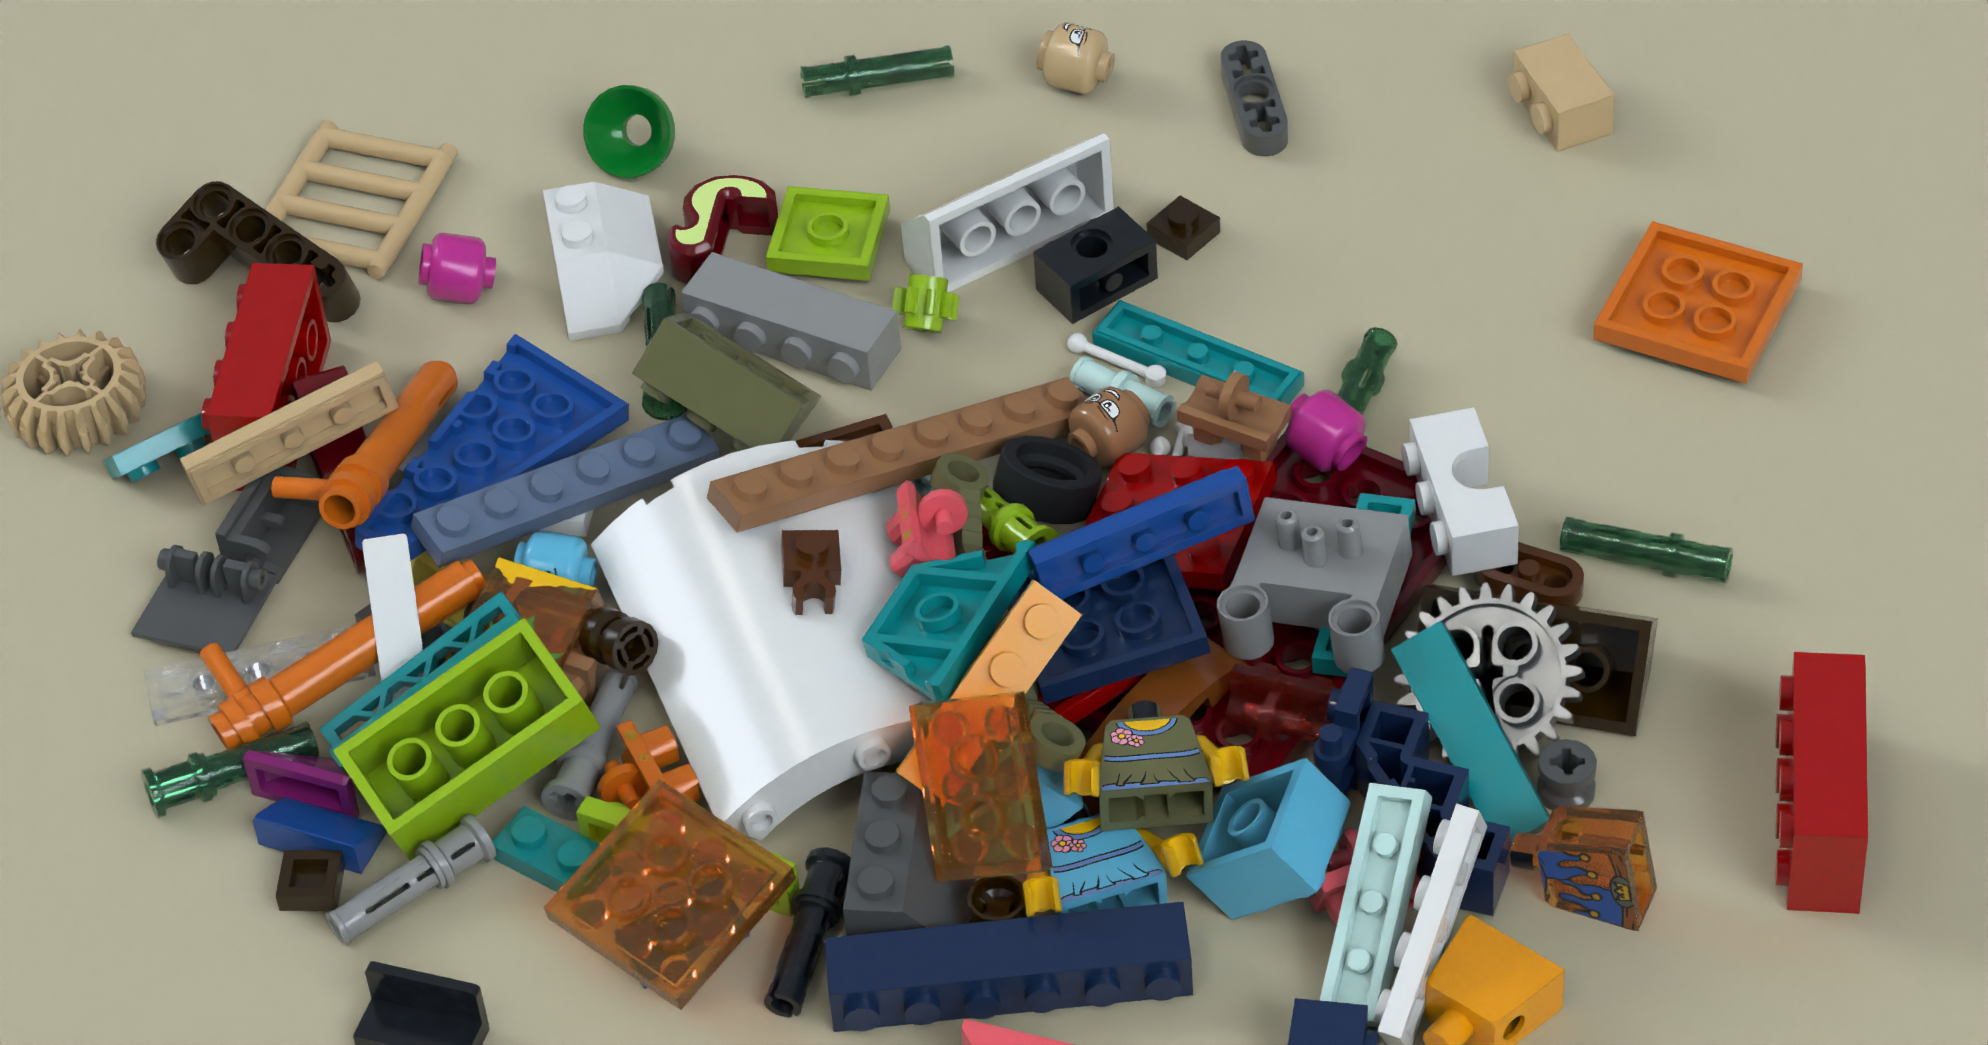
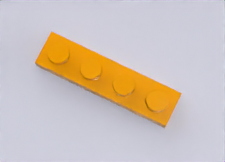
M1032 580L895 772L945 807L1082 614L1038 582Z

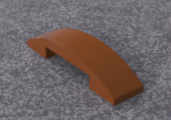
M1208 638L1211 653L1151 671L1144 676L1098 727L1085 745L1079 759L1085 757L1092 745L1103 742L1105 725L1112 720L1127 719L1128 708L1136 702L1146 700L1157 703L1161 708L1162 716L1184 715L1190 718L1202 703L1212 709L1248 670L1247 663L1232 657L1223 647ZM1091 794L1082 796V800L1087 805L1091 816L1100 814L1099 796L1093 797Z

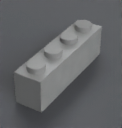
M711 252L681 291L684 312H688L750 352L758 353L788 363L794 367L804 368L834 378L842 383H850L871 391L901 350L897 311Z

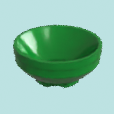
M619 85L599 94L591 103L583 124V138L589 155L602 170L620 178H637L659 168L668 158L675 140V123L670 109L659 95L640 86ZM635 115L645 117L651 126L649 140L640 146L634 144L629 139L626 131L628 121Z

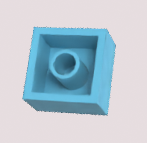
M1307 758L1249 777L1250 780H1241L1221 788L1213 808V822L1207 823L1198 845L1204 864L1200 866L1190 865L1186 877L1231 920L1255 912H1264L1271 907L1299 898L1310 897L1317 893L1325 881L1327 865L1335 845L1343 834L1342 826L1352 802Z

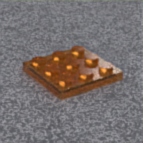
M659 779L543 908L549 920L682 1010L796 880L793 867Z

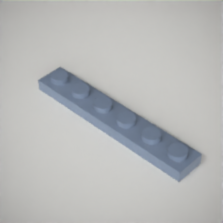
M685 414L414 513L411 529L438 567L669 482L684 472L717 459L720 449L706 430L693 423Z

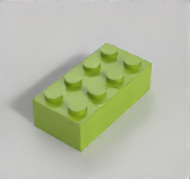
M522 618L341 744L333 752L388 834L407 858L412 860L416 857L415 851L419 848V844L425 840L435 842L460 825L459 819L467 813L475 817L602 727L527 620Z

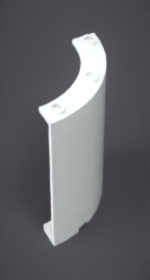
M825 440L823 447L799 448L796 441L778 442L737 451L701 464L671 479L674 488L658 496L647 504L642 498L630 506L591 544L621 612L629 617L638 618L652 625L657 633V654L647 670L689 763L697 776L699 785L718 827L761 841L792 812L831 787L863 774L864 771L868 772L902 762L943 705L936 703L868 658L861 640L903 579L894 573L890 567L889 557L899 546L892 542L887 536L886 523L898 511L896 490L902 484L738 533L707 499L710 481L840 444L844 441ZM782 530L839 531L841 585H835V609L832 614H825L823 601L816 598L803 602L802 615L794 614L792 610L793 587H783ZM1007 719L1000 731L1015 739L1024 727Z

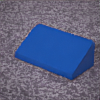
M286 797L260 811L253 819L259 845L283 852L284 850H342L345 870L362 874L387 833L381 824Z

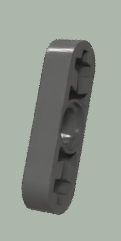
M1241 40L1232 42L1224 47L1221 52V77L1243 147L1249 153L1257 156L1276 155L1283 151L1288 144V119L1266 51L1260 44L1253 41ZM1246 64L1247 68L1251 69V73L1243 75L1241 65ZM1248 94H1262L1267 97L1259 102H1247L1242 99V97ZM1265 121L1267 132H1262V129L1258 127V122Z

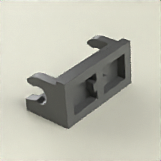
M282 466L248 483L215 532L220 554L241 562H257L259 567L265 569L268 574L278 576L276 584H279L321 517L318 500L283 499L272 496L271 486L275 476L314 478L303 470L288 466Z

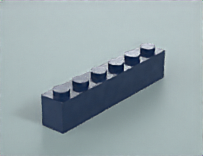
M1184 901L825 938L828 992L834 1032L849 1030L868 1031L878 1027L907 1024L928 1025L937 1021L966 1018L987 1019L995 1015L1025 1012L1046 1013L1055 1009L1083 1006L1105 1007L1115 1003L1152 999L1165 1001L1174 997L1193 995L1192 958Z

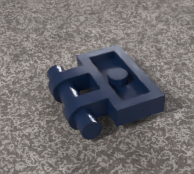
M1353 667L1349 670L1343 688H1334L1332 690L1327 706L1326 721L1333 724H1326L1321 727L1319 739L1314 743L1313 748L1315 766L1347 798L1351 790L1357 791L1355 743L1373 700V672Z

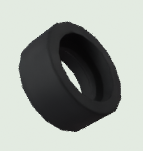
M1022 436L1010 439L1002 447L993 478V491L1010 504L1018 503L1026 506L1033 513L1036 521L1050 524H1074L1084 521L1090 515L1102 481V468L1091 455L1079 447L1043 436Z

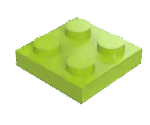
M788 186L767 251V270L783 274L870 281L890 212L889 194Z

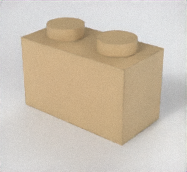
M1569 33L1513 51V73H1510L1508 76L1511 95L1517 103H1523L1531 114L1536 131L1539 134H1545L1556 151L1613 134L1615 95Z

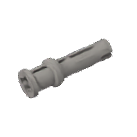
M612 668L604 671L601 684L589 708L602 728L557 759V766L559 768L554 780L545 784L540 795L542 804L553 815L564 820L577 821L576 811L585 797L591 795L594 786L599 783L601 777L605 774L604 766L607 764L605 754L616 732V725H619L631 696L635 693L638 686L634 675H628L622 688L619 687V684L624 675L623 673Z
M467 813L459 819L460 825L435 842L425 840L419 844V848L415 851V858L381 880L376 881L338 908L325 913V918L339 941L347 945L353 938L394 914L434 886L439 889L443 887L447 889L455 884V876L481 859L486 862L494 859L497 856L494 844L480 822L472 814ZM392 893L391 895H389L388 897H386L385 899H383V900L380 901L379 903L375 904L376 902H378L379 900H381L382 898H384V897L387 896L388 894Z

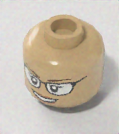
M1064 22L1058 25L1054 31L1048 30L1044 34L1039 46L1036 66L1037 69L1043 70V78L1048 85L1086 95L1096 88L1099 81L1108 82L1114 67L1115 54L1108 52L1107 38L1101 31Z

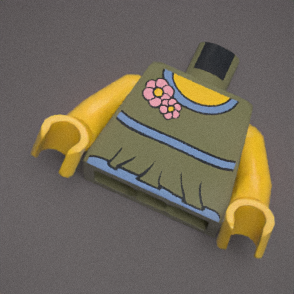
M1146 700L1139 701L1128 708L1127 719L1112 720L1105 725L1103 742L1092 745L1083 759H1071L1064 762L1063 795H1070L1075 792L1082 796L1090 794L1093 797L1099 796L1101 831L1213 822L1212 783L1215 784V787L1229 784L1235 779L1250 780L1245 748L1241 746L1218 748L1207 737L1195 734L1190 718L1184 715L1162 716L1161 708L1157 703Z

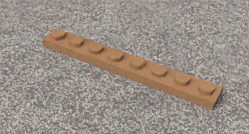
M1067 377L710 481L707 499L738 533L904 483L906 480L911 481L931 475L939 458L948 453L961 454L978 461L1000 454L1002 447L1010 439L1022 436L1055 438L1071 433L1068 422L1069 415L1073 408L1086 400L1087 397Z

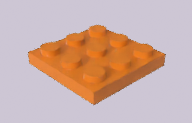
M1652 221L1595 321L1593 339L1746 384L1802 279L1803 263Z

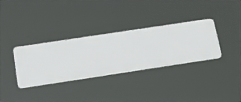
M406 534L376 537L362 541L381 681L423 650ZM404 686L393 695L392 702L411 687Z

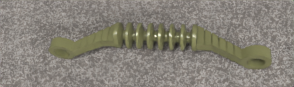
M948 453L941 456L937 461L930 477V485L933 490L950 489L958 492L967 504V521L961 529L953 533L956 557L960 554L979 550L983 551L985 557L986 554L984 548H982L983 533L980 500L990 482L989 474L974 459L961 454ZM1010 605L1008 606V608L1000 618L999 622L987 638L986 642L984 643V645L972 661L971 665L978 657L980 652L983 650L985 645L988 643L990 638L993 636L995 631L998 629L1000 624L1003 622L1005 617L1010 612ZM1036 679L1008 720L1027 729L1022 740V746L1026 755L1033 762L1045 769L1062 772L1064 771L1065 761L1080 758L1086 745L1085 737L1076 725L1065 719L1062 715L1055 713L1054 710L1044 705L1043 702L1037 700L1040 689Z

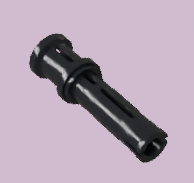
M827 847L811 850L806 858L805 867L808 873L801 889L796 890L791 900V908L794 915L793 924L785 941L772 983L764 998V1005L776 1015L789 1018L792 1017V1014L798 1016L801 1013L806 992L817 966L829 929L838 924L842 919L844 905L841 901L847 887L851 857L837 849Z

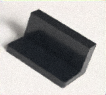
M371 961L365 975L371 1001L353 1035L355 1045L483 1044L490 1027L480 986L474 983Z

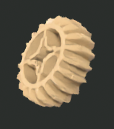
M79 329L71 337H64L59 332L56 340L46 342L38 339L37 349L21 350L20 361L9 363V373L1 379V395L3 399L1 405L5 417L8 418L11 430L15 432L17 438H22L26 441L29 448L40 446L46 455L58 448L62 449L67 457L76 448H84L89 453L91 445L100 442L110 446L111 436L114 434L127 435L128 423L140 421V409L146 406V389L144 385L146 379L143 368L139 367L137 356L133 354L131 347L122 345L119 337L107 339L101 330L95 332L90 337H87Z

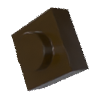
M1180 195L1146 223L1147 233L1156 240V244L1188 260L1220 233V217Z
M284 850L276 891L279 911H333L338 908L345 870L342 850Z

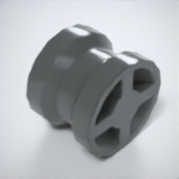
M1563 739L1548 744L1540 752L1537 793L1546 808L1556 813L1572 814L1586 809L1594 800L1596 789L1594 778L1597 769V759L1594 752L1586 744L1577 740Z

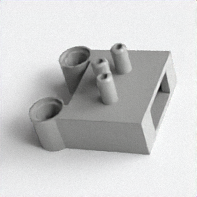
M1265 497L1232 585L1225 589L1217 599L1219 623L1226 652L1232 657L1241 660H1252L1262 657L1270 651L1274 644L1272 622L1329 629L1335 664L1345 673H1349L1351 667L1371 672L1379 668L1385 660L1384 635L1412 557L1408 515Z

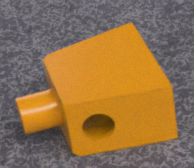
M1470 914L1462 923L1427 979L1425 985L1424 1016L1432 1025L1423 1033L1422 1037L1425 1045H1516L1558 1013L1563 1007L1565 969Z

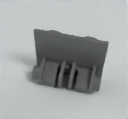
M173 545L170 549L163 548L158 555L157 566L160 570H165L166 575L133 628L131 635L132 637L195 651H201L207 645L217 642L227 657L233 659L277 583L278 576L268 574L255 561L241 562L229 559L228 556L222 554L214 558L213 553L203 551L198 557L197 552L186 550L180 545Z

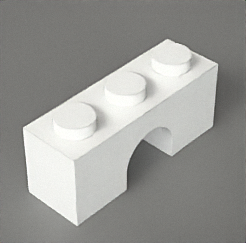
M1475 408L1410 419L1409 442L1403 443L1401 446L1402 459L1406 474L1408 476L1416 475L1418 480L1415 490L1420 513L1422 516L1430 514L1432 519L1430 523V537L1436 556H1445L1452 576L1518 564L1519 525L1504 486L1488 489L1472 488L1488 485L1489 445Z

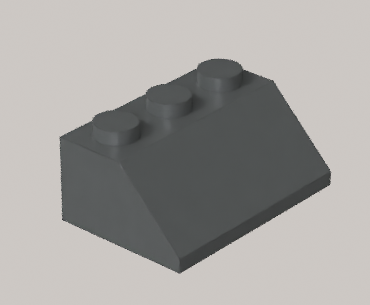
M864 771L843 906L846 936L967 924L971 920L967 895L970 887L977 881L980 855L950 839L947 807L941 805L898 773Z

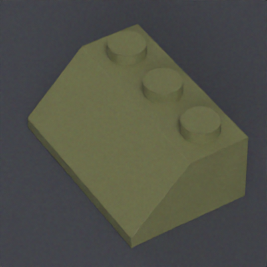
M688 312L663 319L632 372L633 375L644 381L641 389L648 395L666 404H669L671 399L689 409L686 416L696 425L710 432H715L718 427L734 437L735 440L732 445L738 451L760 445L790 441L821 398V395Z

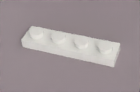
M1456 804L1451 820L1443 819L1437 829L1433 844V853L1438 855L1431 877L1424 875L1418 884L1413 907L1414 910L1419 912L1412 933L1405 931L1399 939L1394 956V966L1399 968L1392 990L1385 988L1382 991L1375 1009L1374 1023L1379 1024L1377 1032L1387 1045L1413 1044L1425 1009V985L1427 979L1445 951L1487 829V825L1479 810Z

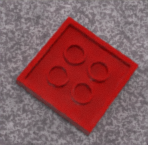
M1124 453L1116 459L1084 526L1223 469L1228 470L1235 466L1239 467L1247 479L1256 521L1264 498H1269L1277 480L1274 462ZM1255 521L1174 553L1187 588L1227 589L1239 566Z

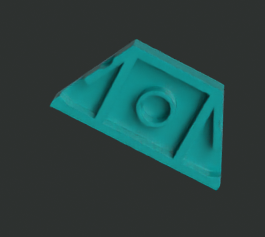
M1024 540L1016 542V552L1014 555L987 561L983 551L979 550L960 554L949 560L937 559L911 565L861 639L867 657L936 703L945 704L1032 571L1028 551L1036 548L1034 541Z

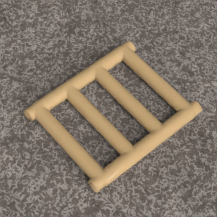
M323 120L265 210L281 221L284 220L286 215L386 234L377 250L304 236L338 259L343 265L367 269L371 277L382 279L388 269L391 268L451 168L458 150L449 143H443L438 149L340 130L334 122ZM332 148L427 168L419 181L415 182L319 162L327 149ZM307 181L406 200V203L398 216L300 197L299 194Z

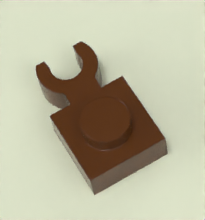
M782 530L783 587H793L792 610L794 614L802 615L803 602L811 598L823 601L825 614H832L835 609V585H841L839 531Z

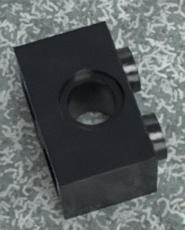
M1119 206L1033 251L1036 290L1072 324L1158 279L1156 240Z

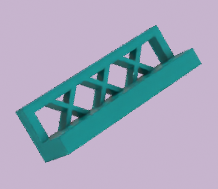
M502 591L319 728L332 747L328 751L343 771L346 770L334 754V749L522 619ZM503 612L505 617L483 633L484 626ZM449 652H456L454 656L438 667V662ZM404 686L411 687L392 702L393 695ZM378 707L377 712H372L375 708ZM358 721H366L347 737L341 738L340 735Z

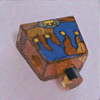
M1559 806L1552 810L1541 835L1518 832L1513 839L1510 852L1511 865L1516 868L1539 871L1545 901L1550 906L1628 930L1639 931L1657 890L1644 811Z

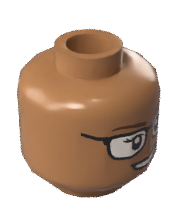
M1112 386L1102 388L1071 411L1068 419L1071 432L1068 435V442L1091 455L1101 467H1111L1116 459L1124 453H1134L1145 444L1150 423L1148 410L1142 400L1130 390H1121Z

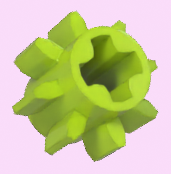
M910 274L907 288L895 286L892 310L897 311L898 315H904L903 328L922 332L942 333L944 319L957 320L959 296L955 295V293L947 292L948 279Z

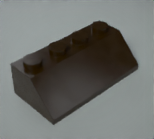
M1435 584L1425 586L1423 588L1420 612L1428 613L1437 618L1442 614L1437 598L1443 597L1452 607L1458 605L1459 588ZM1466 589L1472 599H1479L1480 591ZM1493 593L1494 598H1500L1501 594ZM1516 597V602L1520 603L1523 598ZM1537 600L1535 613L1549 605L1555 608L1557 615L1550 626L1551 628L1563 623L1569 625L1572 633L1561 645L1578 644L1582 654L1568 662V665L1580 667L1585 672V678L1569 682V686L1579 691L1583 696L1582 702L1565 703L1564 708L1575 719L1574 723L1566 724L1556 721V723L1636 736L1650 677L1658 618ZM1420 617L1417 630L1418 633L1426 629V626L1423 624ZM1487 627L1483 631L1487 673L1486 676L1477 677V679L1485 687L1488 693V703L1494 714H1496L1492 683L1495 678L1503 677V675L1498 673L1492 663L1491 651L1494 632L1493 628ZM1526 635L1511 637L1504 645V657L1509 660L1523 659L1532 648V638ZM1463 637L1455 639L1454 641L1466 661L1473 653L1474 641ZM1523 691L1514 693L1506 702V714L1518 718L1525 716L1533 708L1534 696L1529 692Z

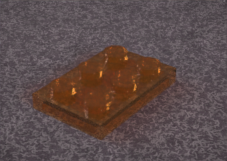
M1018 691L920 702L909 706L937 882L1039 873L1053 868L1025 692Z

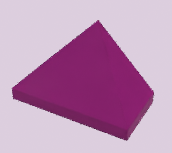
M247 750L244 755L243 761L252 795L276 802L286 797L356 818L359 817L360 812L352 779L346 771L339 767L333 758Z

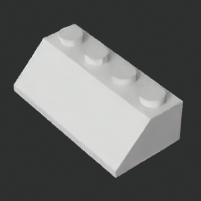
M1103 133L1079 142L902 223L901 231L905 263L915 274L948 279L947 292H950L1032 254L1033 251L1043 247L1050 241H1054L1083 226L1090 220L1113 210L1110 139Z

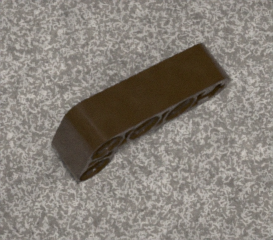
M212 181L202 185L162 227L157 235L156 246L158 252L175 277L185 284H198L205 281L230 255L248 268H251L252 263L293 264L297 262L296 264L315 266L328 322L347 320L359 308L361 300L359 290L338 259L224 182Z

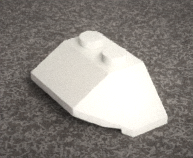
M598 182L543 190L569 341L621 333L630 321L629 316L644 302L664 273L649 196Z

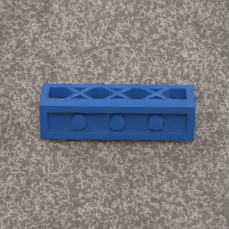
M1238 466L1228 470L1223 469L1039 544L1036 548L1028 551L1032 565V571L1028 576L1031 581L1035 580L1062 600L1255 521L1247 479Z

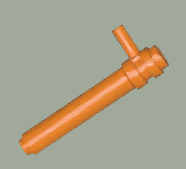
M444 361L424 363L397 397L396 402L399 408L385 414L354 455L346 457L328 479L275 476L271 486L272 496L283 499L318 500L319 512L322 518L330 526L337 529H349L362 525L372 514L375 506L386 495L391 477L456 392L458 379L454 368Z
M471 559L466 560L462 564L456 560L414 587L421 635L481 597L480 591L487 587V583ZM372 614L270 679L262 676L248 686L217 642L207 645L200 651L199 656L228 697L217 705L219 711L209 716L208 720L220 741L231 755H234L241 749L247 752V750L257 747L262 743L260 737L271 730L277 734L294 723L293 716L379 662Z

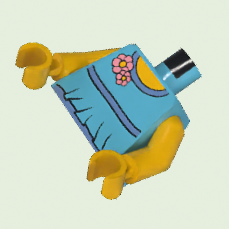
M1083 802V808L1071 818L1065 820L1057 827L1047 829L1043 833L1044 852L1032 859L1026 880L1023 883L1027 917L1035 916V912H1045L1049 909H1053L1056 915L1168 903L1166 871L1170 873L1171 877H1177L1181 875V869L1187 865L1200 866L1204 864L1196 836L1192 833H1181L1164 840L1145 828L1101 831L1100 814L1091 816L1087 805Z

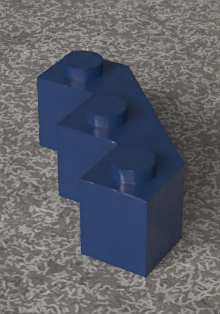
M1372 700L1355 743L1356 788L1364 800H1366L1369 783L1426 790L1433 797L1420 852L1421 858L1416 869L1420 880L1424 875L1431 877L1438 855L1433 853V844L1441 821L1443 819L1451 820L1456 804L1469 807V769L1429 760L1428 712ZM1485 821L1487 829L1459 909L1494 916L1510 872V827Z

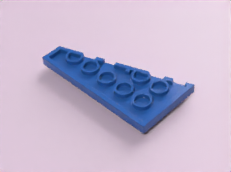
M514 334L506 344L507 352L499 362L493 360L485 369L483 382L475 391L466 392L428 439V449L420 459L413 457L404 468V478L395 489L387 490L386 495L375 506L369 518L362 525L355 528V546L363 551L362 541L364 539L406 534L410 561L427 551L411 529L414 513L581 452L629 421V404L527 340Z

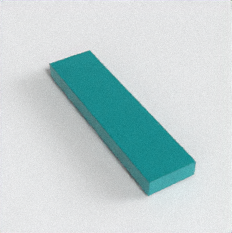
M1122 300L1115 304L1092 332L1094 345L1147 367L1160 365L1165 368L1166 375L1196 386L1201 375L1226 382L1228 377L1237 371L1249 377V391L1287 404L1292 402L1304 386L1303 371Z
M1440 620L1392 648L1391 651L1423 711L1429 713V722L1453 766L1469 769V796L1476 809L1480 811L1484 821L1510 827V849L1553 825V820L1446 624Z

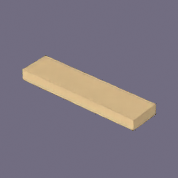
M376 360L180 458V461L202 506L360 428L399 408L385 372Z

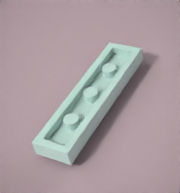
M1369 783L1320 996V1001L1368 1005V1026L1379 1027V1024L1374 1023L1378 999L1385 988L1390 989L1395 967V951L1404 927L1433 798L1426 790Z

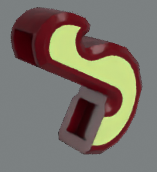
M739 175L715 176L694 185L683 201L685 227L673 225L668 231L667 241L671 268L676 279L688 284L711 252L723 255L730 229L739 230L743 234L772 236L778 219L775 191L764 181Z

